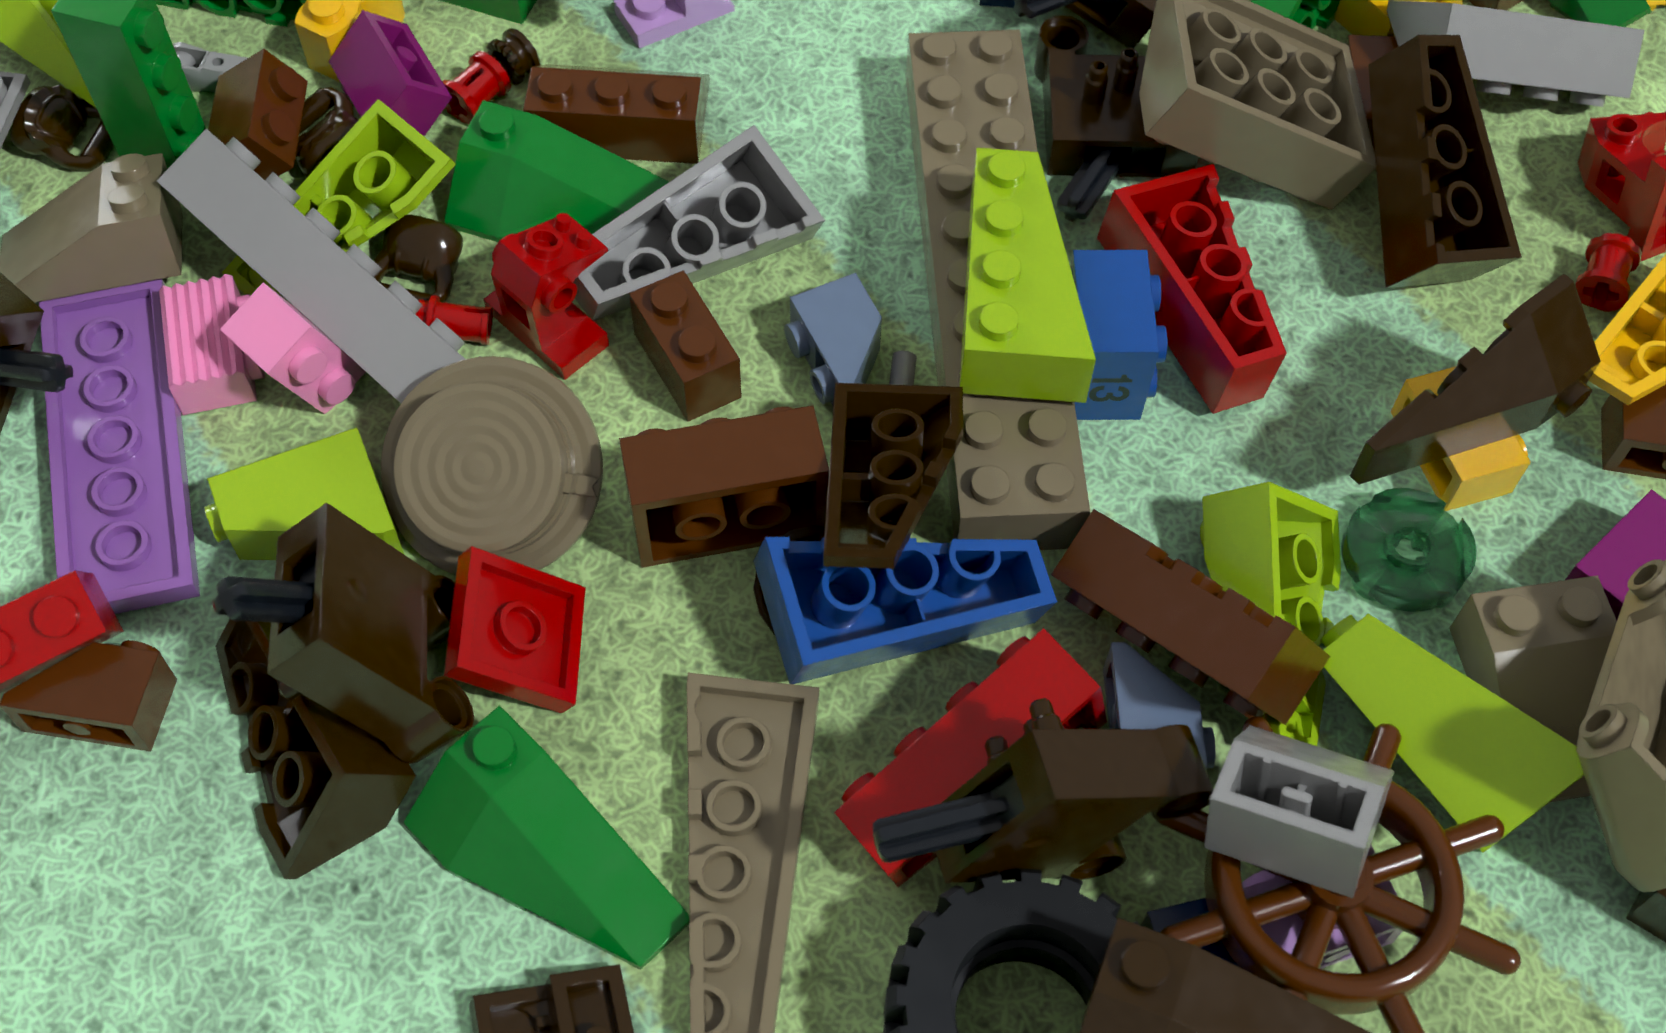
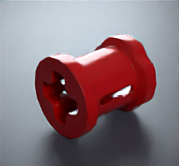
M475 52L469 57V66L453 80L442 81L452 96L445 110L464 124H470L483 100L489 102L495 96H505L511 89V81L505 69L494 57L486 52Z
M1605 233L1599 237L1592 238L1587 245L1585 256L1588 266L1586 271L1578 276L1575 286L1581 304L1604 312L1619 310L1629 300L1630 285L1627 280L1630 272L1636 270L1640 264L1642 252L1641 248L1630 237L1618 233Z

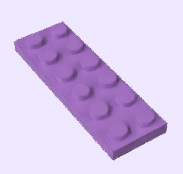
M163 279L39 302V307L44 311L40 322L42 352L60 354L63 357L64 364L71 365L73 368V377L66 379L63 391L58 393L45 391L57 579L74 570L94 573L114 614L200 596L181 411L168 385L159 289L163 285L165 286Z

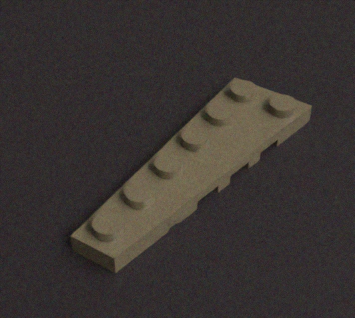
M688 673L690 1033H775L820 687Z

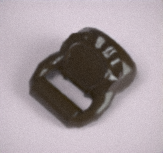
M60 85L53 87L40 86L29 92L22 101L11 127V140L18 149L29 154L46 156L52 162L70 170L92 171L105 163L114 147L101 120L81 155L77 156L69 152L74 147L73 143L80 131L86 127L87 118L101 119L97 108L84 99H79L74 92Z
M320 87L304 102L295 160L301 173L306 178L359 121L354 117L353 107L347 95L332 87ZM325 113H327V114L325 115V118H324V119H322L319 123H317V124H316L313 128H311L307 133L304 132V131H305L307 128H309L313 123H315L319 118H321Z
M405 215L385 230L383 249L373 260L382 269L374 278L386 289L390 284L382 283L381 280L390 271H395L397 275L402 273L422 278L426 282L434 281L435 292L433 294L405 289L417 300H429L431 295H438L440 302H445L450 296L454 274L459 265L458 259L462 252L463 237L458 230L440 221L417 215Z

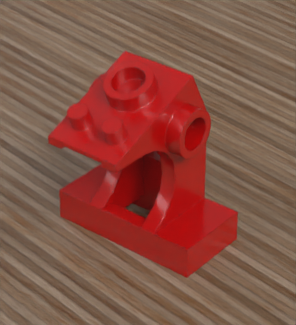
M1646 112L1638 115L1616 114L1611 117L1590 118L1577 162L1585 188L1630 227L1627 237H1630L1641 248V261L1666 252V151L1664 150L1666 145V112Z
M560 213L557 214L556 218L519 233L509 234L499 240L492 253V261L494 263L491 276L495 290L483 300L485 306L493 308V317L560 377L566 380L609 346L607 332L572 303L577 294V286L573 282L587 267L607 253L608 247L569 214Z

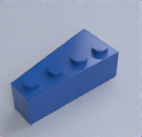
M765 537L753 560L789 684H797L1030 625L1039 620L1057 603L1037 540L952 539L950 543L917 542L916 538H910L894 569L823 566L825 537L821 541H790V537Z

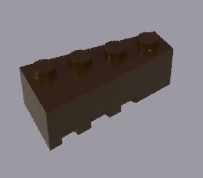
M1417 35L1369 64L1385 288L1472 280L1522 258L1460 35Z

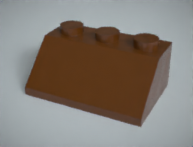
M551 64L531 67L523 111L538 115L625 160L697 164L700 157L710 74Z

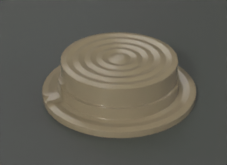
M487 356L464 359L449 364L426 377L406 396L395 412L388 427L382 449L381 482L383 494L395 525L411 547L433 565L454 575L457 572L458 556L471 546L537 570L547 567L564 555L581 537L594 515L602 488L603 457L600 440L594 423L582 402L569 387L551 373L533 364L508 357Z

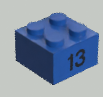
M1073 250L1070 268L1096 358L1086 403L1074 402L1077 420H1141L1146 398L1155 397L1156 363H1164L1167 356V330L1165 325H1156L1155 312L1159 311L1161 304L1160 276L1150 275L1147 250Z

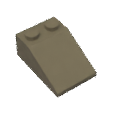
M159 153L148 156L126 154L112 162L101 164L7 231L2 236L0 272L34 303L182 275V209L179 201L157 182L167 170L163 154Z
M1598 575L1471 594L1449 628L1466 676L1577 746L1580 735L1579 727L1585 719L1617 623ZM1585 776L1551 802L1591 796Z

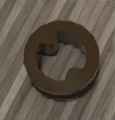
M507 29L502 34V41L494 39L486 47L488 49L487 53L494 57L505 69L513 85L522 83L525 79V72L530 74L531 67L540 65V59L535 48L526 36L517 29Z

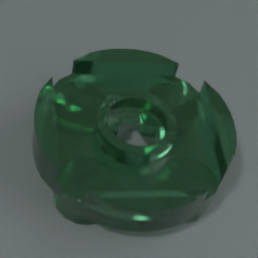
M1411 488L1387 489L1374 495L1371 502L1362 505L1361 508L1359 506L1351 516L1341 542L1343 563L1347 572L1352 577L1353 588L1365 599L1377 601L1389 608L1407 612H1422L1434 608H1442L1450 604L1474 569L1477 550L1471 528L1463 518L1458 524L1451 514L1443 510L1447 503L1433 494ZM1401 539L1410 540L1412 549L1423 552V556L1416 557L1415 560L1407 559L1401 556L1395 548H1397Z

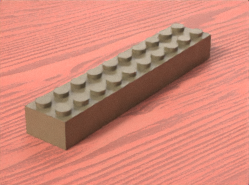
M1020 29L908 34L906 87L938 386L959 387L970 204L976 148L1038 152ZM963 394V437L946 468L954 539L1037 540L1040 550L1068 549L1090 515L1075 403Z

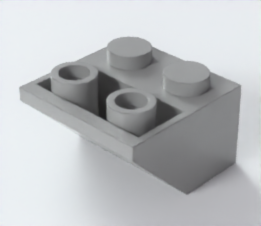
M1250 725L1234 738L1210 797L1204 848L1353 898L1393 779L1394 770Z

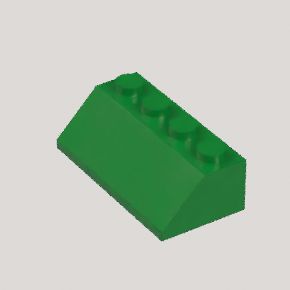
M58 0L51 12L119 157L126 154L148 156L162 153L168 169L201 135L206 126L156 1Z

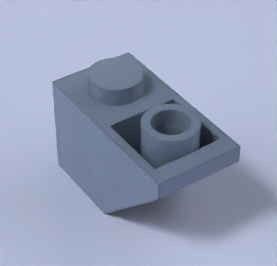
M856 273L790 297V323L784 325L786 340L793 355L797 359L805 356L812 368L810 370V380L817 398L822 404L831 402L833 408L835 383L866 384L880 351L882 316Z

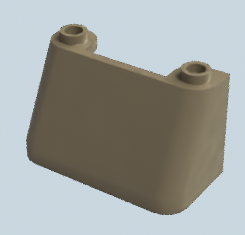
M1660 559L1651 560L1643 564L1631 575L1627 586L1629 590L1625 596L1585 719L1579 727L1580 735L1576 749L1612 864L1616 871L1634 889L1641 892H1654L1666 889V560L1662 561Z

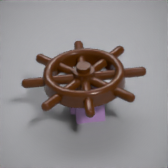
M1259 716L1250 717L1244 722L1242 732L1250 725L1273 732L1268 721ZM1389 723L1378 725L1373 730L1362 761L1391 769L1401 742V734L1398 728ZM1394 781L1391 782L1378 823L1388 830L1401 845L1375 853L1372 845H1370L1353 898L1259 867L1263 869L1262 871L1251 875L1242 882L1241 860L1208 850L1204 887L1209 912L1167 926L1160 931L1162 934L1199 948L1221 940L1228 953L1241 969L1330 1013L1346 1015L1379 1010L1390 1033H1425L1407 997L1414 993L1436 972L1450 952L1503 975L1515 973L1521 965V956L1513 946L1461 924L1464 911V883L1457 856L1500 841L1505 830L1502 821L1494 815H1483L1443 829L1434 815L1419 799ZM1199 810L1176 819L1157 820L1161 825L1205 844L1208 813ZM1417 871L1422 887L1424 907L1398 897L1390 880ZM1403 931L1416 936L1417 939L1411 950L1403 958L1390 964L1382 947L1393 943ZM1353 957L1361 973H1338L1323 970L1322 968Z

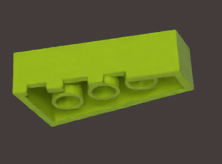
M976 148L970 204L959 387H963V394L1086 403L1096 358L1039 153Z

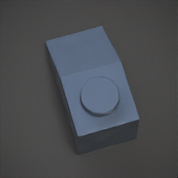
M1112 642L1103 668L1109 729H1157L1168 725H1187L1191 729L1205 768H1213L1216 757L1215 737L1211 727H1203L1200 703L1127 643Z

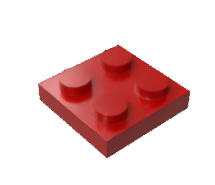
M471 546L458 556L444 676L558 713H563L576 705L586 587Z

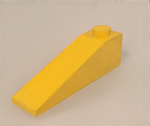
M1666 254L1594 341L1601 362L1589 381L1626 405L1666 385Z

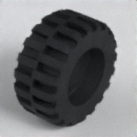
M1019 868L1016 881L1003 883L999 871L978 875L973 891L968 893L959 885L953 886L939 895L935 912L923 910L909 927L906 944L898 946L891 965L890 978L886 990L883 1033H959L956 1026L955 1011L956 1002L964 984L980 970L1004 962L1032 963L1055 972L1074 987L1087 1006L1121 905L1104 892L1100 894L1096 902L1079 893L1083 881L1062 874L1059 885L1041 882V869Z

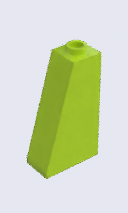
M1369 613L1358 622L1352 615L1347 616L1320 639L1326 647L1324 651L1330 656L1324 668L1375 728L1383 723H1389L1398 728L1401 734V742L1397 751L1398 755L1458 824L1483 815H1494L1504 825L1503 839L1584 776L1576 745ZM1496 843L1480 848V850L1484 853Z

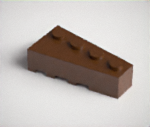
M1093 509L1051 574L1071 588L1064 599L1098 620L1103 610L1121 620V623L1115 632L1148 654L1155 643L1174 654L1168 666L1201 688L1204 687L1209 677L1225 686L1230 691L1223 702L1246 717L1259 716L1263 718L1265 713L1286 725L1330 656L1292 624L1278 616L1274 618L1257 607L1255 603L1230 588L1226 592L1223 591L1221 585L1181 559L1176 558L1175 561L1167 557L1168 554L1155 544Z

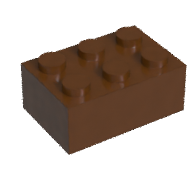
M813 405L800 408L777 407L764 414L735 419L712 418L700 425L671 430L654 428L642 431L636 436L619 438L641 568L760 547L765 537H781L791 529L811 525L826 526L829 467Z

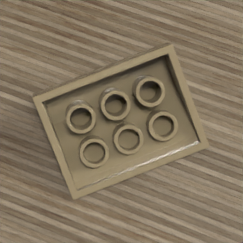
M1156 0L1139 91L1146 136L1153 138L1160 144L1171 145L1196 155L1210 164L1221 165L1246 175L1255 182L1266 183L1291 193L1300 200H1308L1330 210L1337 206L1376 169L1374 149L1349 45L1248 0Z

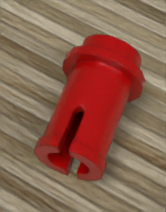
M431 295L429 300H418L423 306L415 315L428 326L438 318L463 341L489 345V336H491L493 326V308L491 306L479 307L440 302L438 295Z

